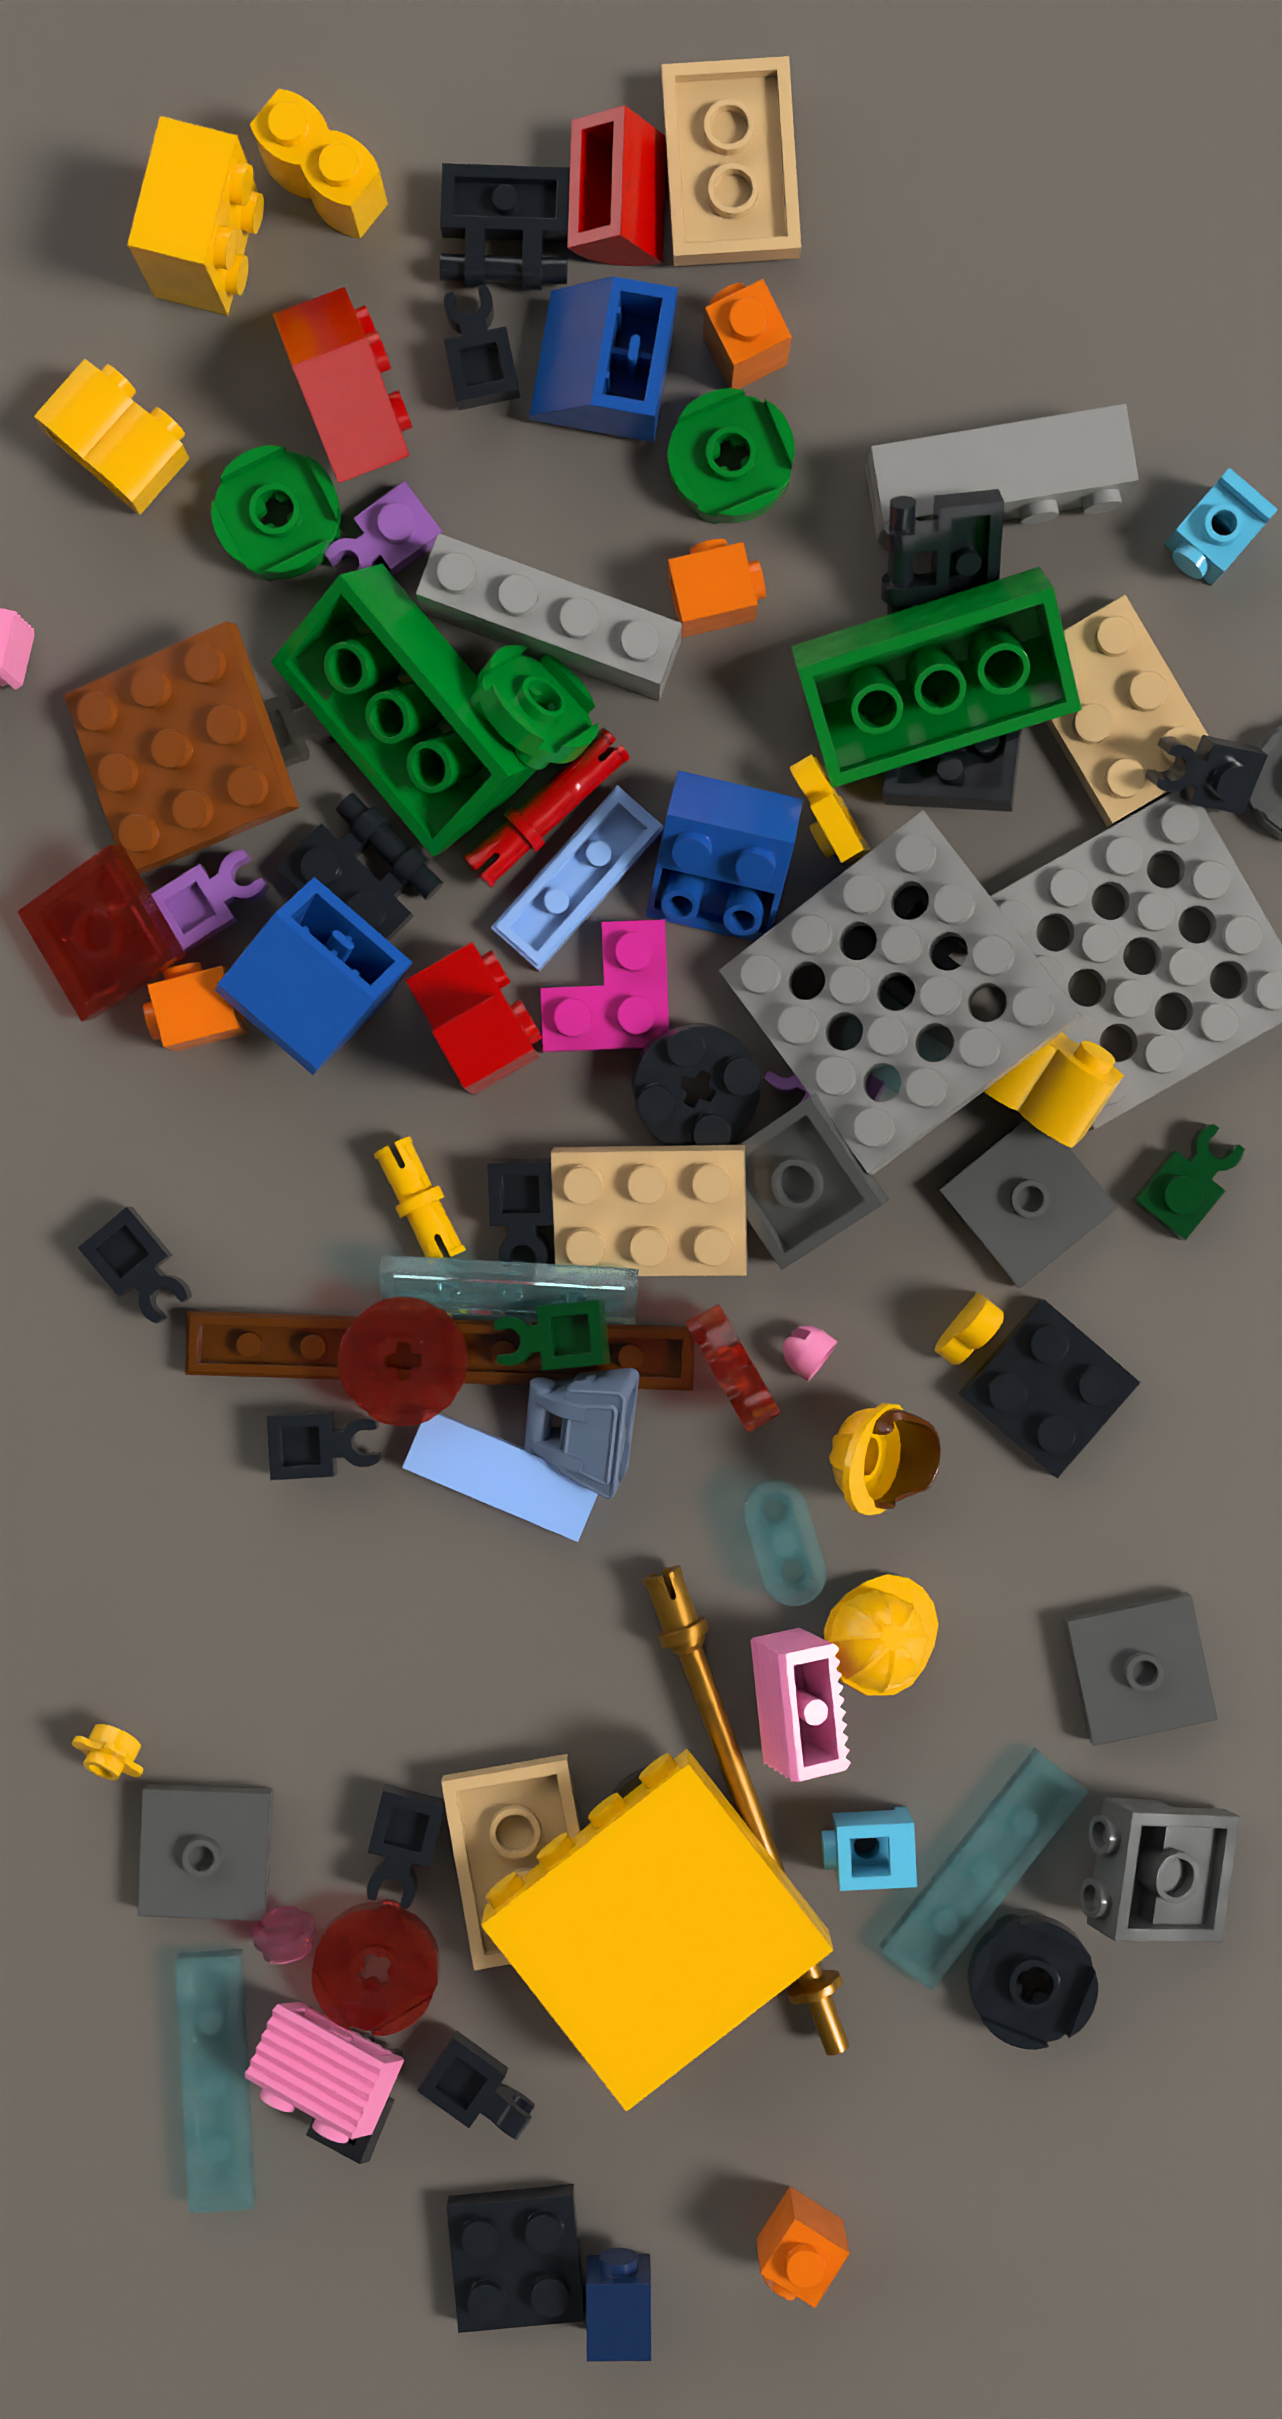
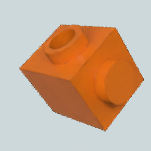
M764 279L747 287L743 283L732 284L714 295L710 300V305L705 307L703 339L728 388L740 389L787 365L792 336Z
M726 539L707 540L692 546L688 555L668 559L667 578L677 621L682 623L681 638L755 621L758 609L757 600L766 598V588L759 560L748 562L744 542L728 545Z
M200 962L187 963L164 970V981L148 984L151 1002L144 1003L143 1010L152 1039H161L164 1048L177 1052L249 1033L245 1016L214 991L219 981L229 969L222 965L202 971Z
M789 2186L756 2238L760 2274L768 2287L784 2299L792 2301L798 2297L816 2308L850 2254L843 2219Z

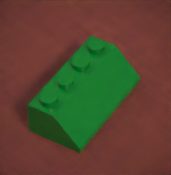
M383 564L340 574L270 661L433 857L443 852L508 801L537 770L520 761L515 753L514 746L507 742L489 721L484 720L474 711L470 703V695L477 688L478 677Z
M1040 567L791 646L832 788L1082 710L1054 587Z

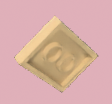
M789 56L661 64L673 266L800 258L801 233Z
M1126 595L1064 630L1082 710L1046 721L1048 728L1107 828L1167 793L1145 777L1148 769L1163 772L1168 770L1175 761V756L1168 754L1157 745L1161 737H1176L1196 752L1202 735L1208 736Z
M745 1145L554 1147L551 1151L556 1277L747 1275Z
M568 1754L443 1775L441 1785L474 1971L511 1964L481 1926L485 1905L489 1903L485 1898L487 1893L507 1875L516 1872L521 1878L540 1863L536 1858L538 1853L560 1834L567 1832L572 1838L581 1831Z

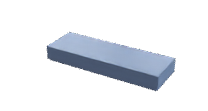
M617 785L493 924L491 929L540 972L663 834L664 826Z
M432 1408L426 1410L402 1467L576 1542L579 1541L598 1496L595 1492L561 1474L558 1466L548 1463L539 1455L526 1452L524 1447Z

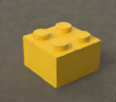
M163 116L159 117L127 244L156 298L228 316L233 295H242L248 276V257L244 255L249 233L257 234L260 229L264 211V197L262 193L258 192L253 179V167L247 163L238 136Z

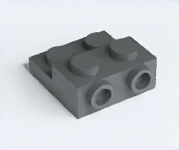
M1104 1798L1102 1815H1096L1092 1818L1088 1831L1091 1848L1096 1853L1093 1878L1086 1879L1080 1889V1905L1083 1913L1087 1916L1086 1924L1114 1941L1222 1942L1240 1816L1226 1809L1171 1807L1157 1799Z

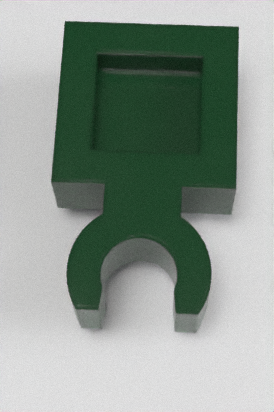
M1207 1124L1195 1133L1191 1141L1192 1155L1188 1160L1178 1151H1171L1132 1198L1136 1205L1179 1240H1186L1225 1193V1190L1214 1182L1212 1178L1218 1171H1225L1235 1167L1241 1161L1245 1152V1148L1238 1144L1232 1145L1222 1158L1214 1157L1209 1151V1142L1219 1130V1127L1215 1124Z
M604 1300L536 1306L538 1325H533L522 1317H503L494 1322V1330L513 1329L520 1336V1346L516 1352L497 1355V1363L501 1365L524 1364L536 1352L541 1354L542 1370L610 1364Z

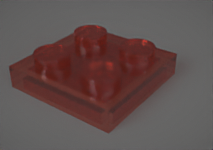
M122 844L107 845L17 911L81 1022L96 1019L187 956Z

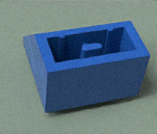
M611 276L551 290L529 419L531 421L654 442L677 317L678 288Z
M678 770L666 815L646 917L659 920L665 919L668 922L756 941L774 926L795 845L803 799Z
M314 877L271 917L219 981L214 991L308 1072L314 1075L391 998L413 962Z

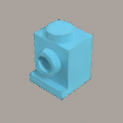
M1229 467L1164 545L1173 552V561L1185 574L1194 579L1203 578L1212 586L1278 509ZM1211 520L1217 523L1229 535L1217 534L1212 528Z
M894 1806V1810L832 1813L833 1830L821 1831L822 1861L824 1870H835L840 1891L917 1887L914 1821L907 1806ZM857 1838H877L875 1847L868 1852L858 1851L854 1847Z

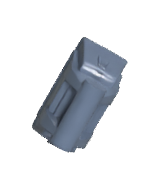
M633 1368L580 1372L574 1378L554 1381L545 1377L532 1379L529 1389L524 1443L525 1451L533 1455H539L548 1463L558 1466L561 1474L606 1499L613 1498L629 1468L639 1384L638 1371ZM553 1414L562 1417L561 1427H551Z

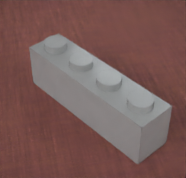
M1126 404L871 446L865 464L877 541H883V524L890 519V500L898 496L914 498L916 500L915 519L927 521L933 520L935 495L999 489L1004 499L1003 520L1020 518L1021 524L1034 525L1055 519L1059 516V511L1083 507L1084 514L1089 515L1112 511L1122 505V500H1126L1139 481Z
M440 533L437 535L416 592L421 610L427 616L505 645L517 644L527 646L528 648L524 652L540 658L548 654L558 659L570 669L659 701L681 644L682 623Z

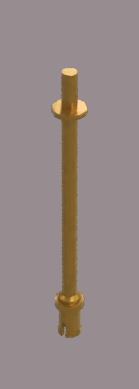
M681 1565L664 1568L661 1570L662 1575L659 1576L654 1572L643 1578L642 1581L644 1586L647 1587L663 1630L658 1634L662 1648H669L670 1652L679 1655L736 1812L786 1875L702 1647L706 1639L704 1634L709 1631L705 1617L697 1616L682 1575ZM818 1962L788 1988L787 1996L792 2004H808L825 2053L832 2056L844 2052L850 2046L831 1996L843 1984L839 1971L822 1970Z

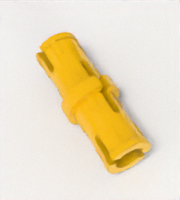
M411 1136L394 1142L405 1164L404 1168L398 1166L389 1146L378 1150L373 1155L379 1161L400 1203L395 1206L400 1219L407 1217L428 1261L427 1264L431 1268L445 1261L434 1239L436 1235L441 1237L450 1257L465 1251L466 1248L464 1244L462 1245L440 1202L445 1197L440 1186H432L412 1144L413 1140Z

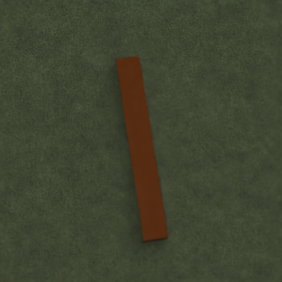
M191 1310L187 1311L185 1375L530 1386V1381L537 1377H545L554 1381L574 1378L578 1373L586 1371L633 1368L639 1373L638 1389L693 1391L695 1326L607 1323L610 1364L542 1370L540 1352H536L524 1364L506 1366L497 1363V1355L514 1353L518 1350L520 1336L513 1329L494 1330V1322L496 1320ZM529 1321L533 1325H538L537 1321Z

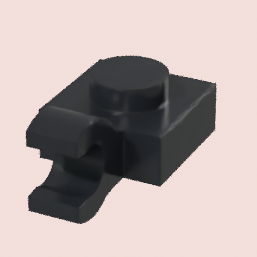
M459 2031L454 2033L420 2082L417 2090L467 2128L471 2127L481 2113L502 2132L515 2140L518 2139L532 2118L530 2113L535 2106L530 2099L519 2091L501 2086L500 2084L507 2074L508 2067Z

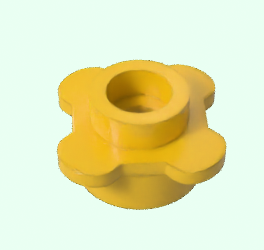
M96 1724L89 1738L75 1736L72 1741V1745L86 1755L83 1766L101 1778L115 1781L118 1780L121 1772L136 1778L141 1777L144 1769L134 1763L141 1744L136 1738L121 1729L110 1725Z

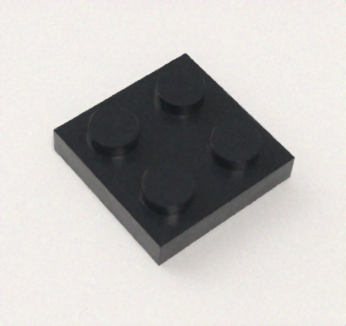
M1040 1298L958 1394L1058 1479L1141 1382L1045 1299Z
M574 2184L448 2196L446 2207L458 2333L585 2321V2298Z

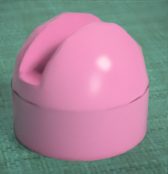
M813 1325L799 1326L792 1331L791 1337L786 1338L783 1342L785 1363L793 1372L809 1382L828 1359L838 1341Z

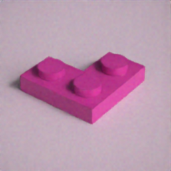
M665 919L602 922L603 986L540 988L543 1053L644 1049L657 1035L665 1031L669 1032Z

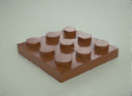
M227 621L219 623L64 694L125 875L140 876L300 808L237 624Z

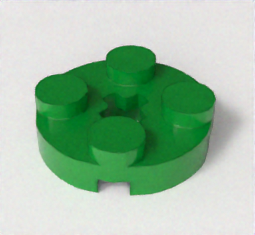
M722 388L707 392L697 397L685 407L678 418L677 425L672 431L667 451V468L671 484L683 503L694 510L697 516L704 522L712 524L720 522L740 523L755 519L770 510L788 489L795 455L793 434L782 412L766 399H764L763 403L756 397L745 395V390L735 388ZM729 441L734 450L746 449L748 456L741 460V469L730 471L727 466L719 467L714 460L720 456L721 443Z
M259 446L233 459L219 478L221 484L216 491L215 502L212 499L211 505L213 528L227 554L236 564L250 571L253 576L266 581L290 579L313 570L326 559L325 552L333 542L339 540L341 536V504L330 476L317 460L306 454V457L297 452L286 451L283 446ZM273 498H277L282 506L292 503L294 507L293 512L287 516L288 523L278 528L273 523L264 525L260 521V518L268 513L265 503Z
M517 644L504 646L494 653L480 671L477 688L470 695L472 708L477 715L489 721L495 730L514 746L515 753L520 761L533 769H544L549 762L563 764L577 759L598 733V722L592 726L589 713L594 709L595 704L588 689L558 659L545 654L540 661L522 655L528 648L527 646Z

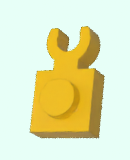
M811 754L789 767L801 790L809 800L810 808L817 819L816 822L809 825V828L824 855L829 859L837 854L841 863L850 864L869 853L871 849L841 796L832 788L829 776L818 757H814Z

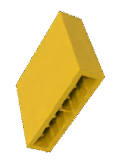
M685 1749L674 1759L670 1753H666L654 1760L639 1775L642 1784L624 1798L619 1793H614L604 1799L588 1815L591 1823L572 1838L567 1832L554 1838L538 1853L536 1857L540 1862L521 1878L516 1872L507 1875L485 1896L489 1903L485 1905L481 1922L482 1928L626 2112L834 1951L828 1928L688 1749Z

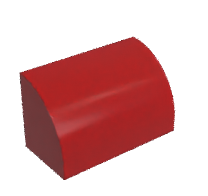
M625 105L571 120L567 248L584 258L605 264L619 266L663 263L666 171L665 135Z

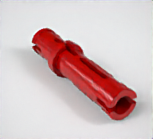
M604 728L598 731V735L577 759L568 762L518 810L510 807L502 815L505 822L484 839L472 852L467 853L463 857L467 865L474 871L493 854L495 855V860L478 875L489 888H492L495 882L529 850L535 853L545 845L542 838L615 770L630 760L629 754L620 745L615 747L603 760L599 761L598 757L617 740L609 731Z

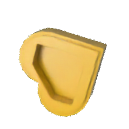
M977 1292L939 1338L934 1348L935 1352L951 1365H959L975 1349L981 1348L993 1337L1004 1320L1003 1311L988 1298Z

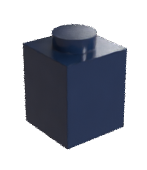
M611 2248L603 2251L600 2255H587V2362L651 2361L650 2254H637L635 2251L627 2248Z

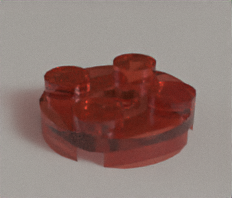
M413 1296L387 1298L376 1302L357 1316L344 1334L338 1352L339 1376L342 1386L349 1397L354 1399L361 1409L368 1412L367 1415L378 1422L393 1426H412L427 1422L450 1406L463 1387L469 1368L467 1342L451 1313L429 1300ZM399 1342L410 1343L411 1352L421 1354L422 1365L412 1368L411 1378L408 1379L399 1378L398 1369L396 1367H387L386 1363L387 1355L397 1352Z
M719 1303L685 1321L727 1397L730 1398L740 1392L739 1395L729 1401L748 1434L781 1414L775 1400Z
M384 1899L378 1903L366 1902L343 1911L326 1927L314 1953L311 1983L316 2000L324 2013L334 2023L347 2030H350L352 2026L361 2031H372L370 2036H387L398 2033L414 2024L426 2012L440 1977V1953L437 1942L424 1921L415 1913L400 1907L401 1903L394 1899ZM375 1954L378 1958L386 1957L391 1962L387 1970L388 1981L381 1983L376 1976H370L365 1979L361 1975L360 1971L366 1965L365 1956Z

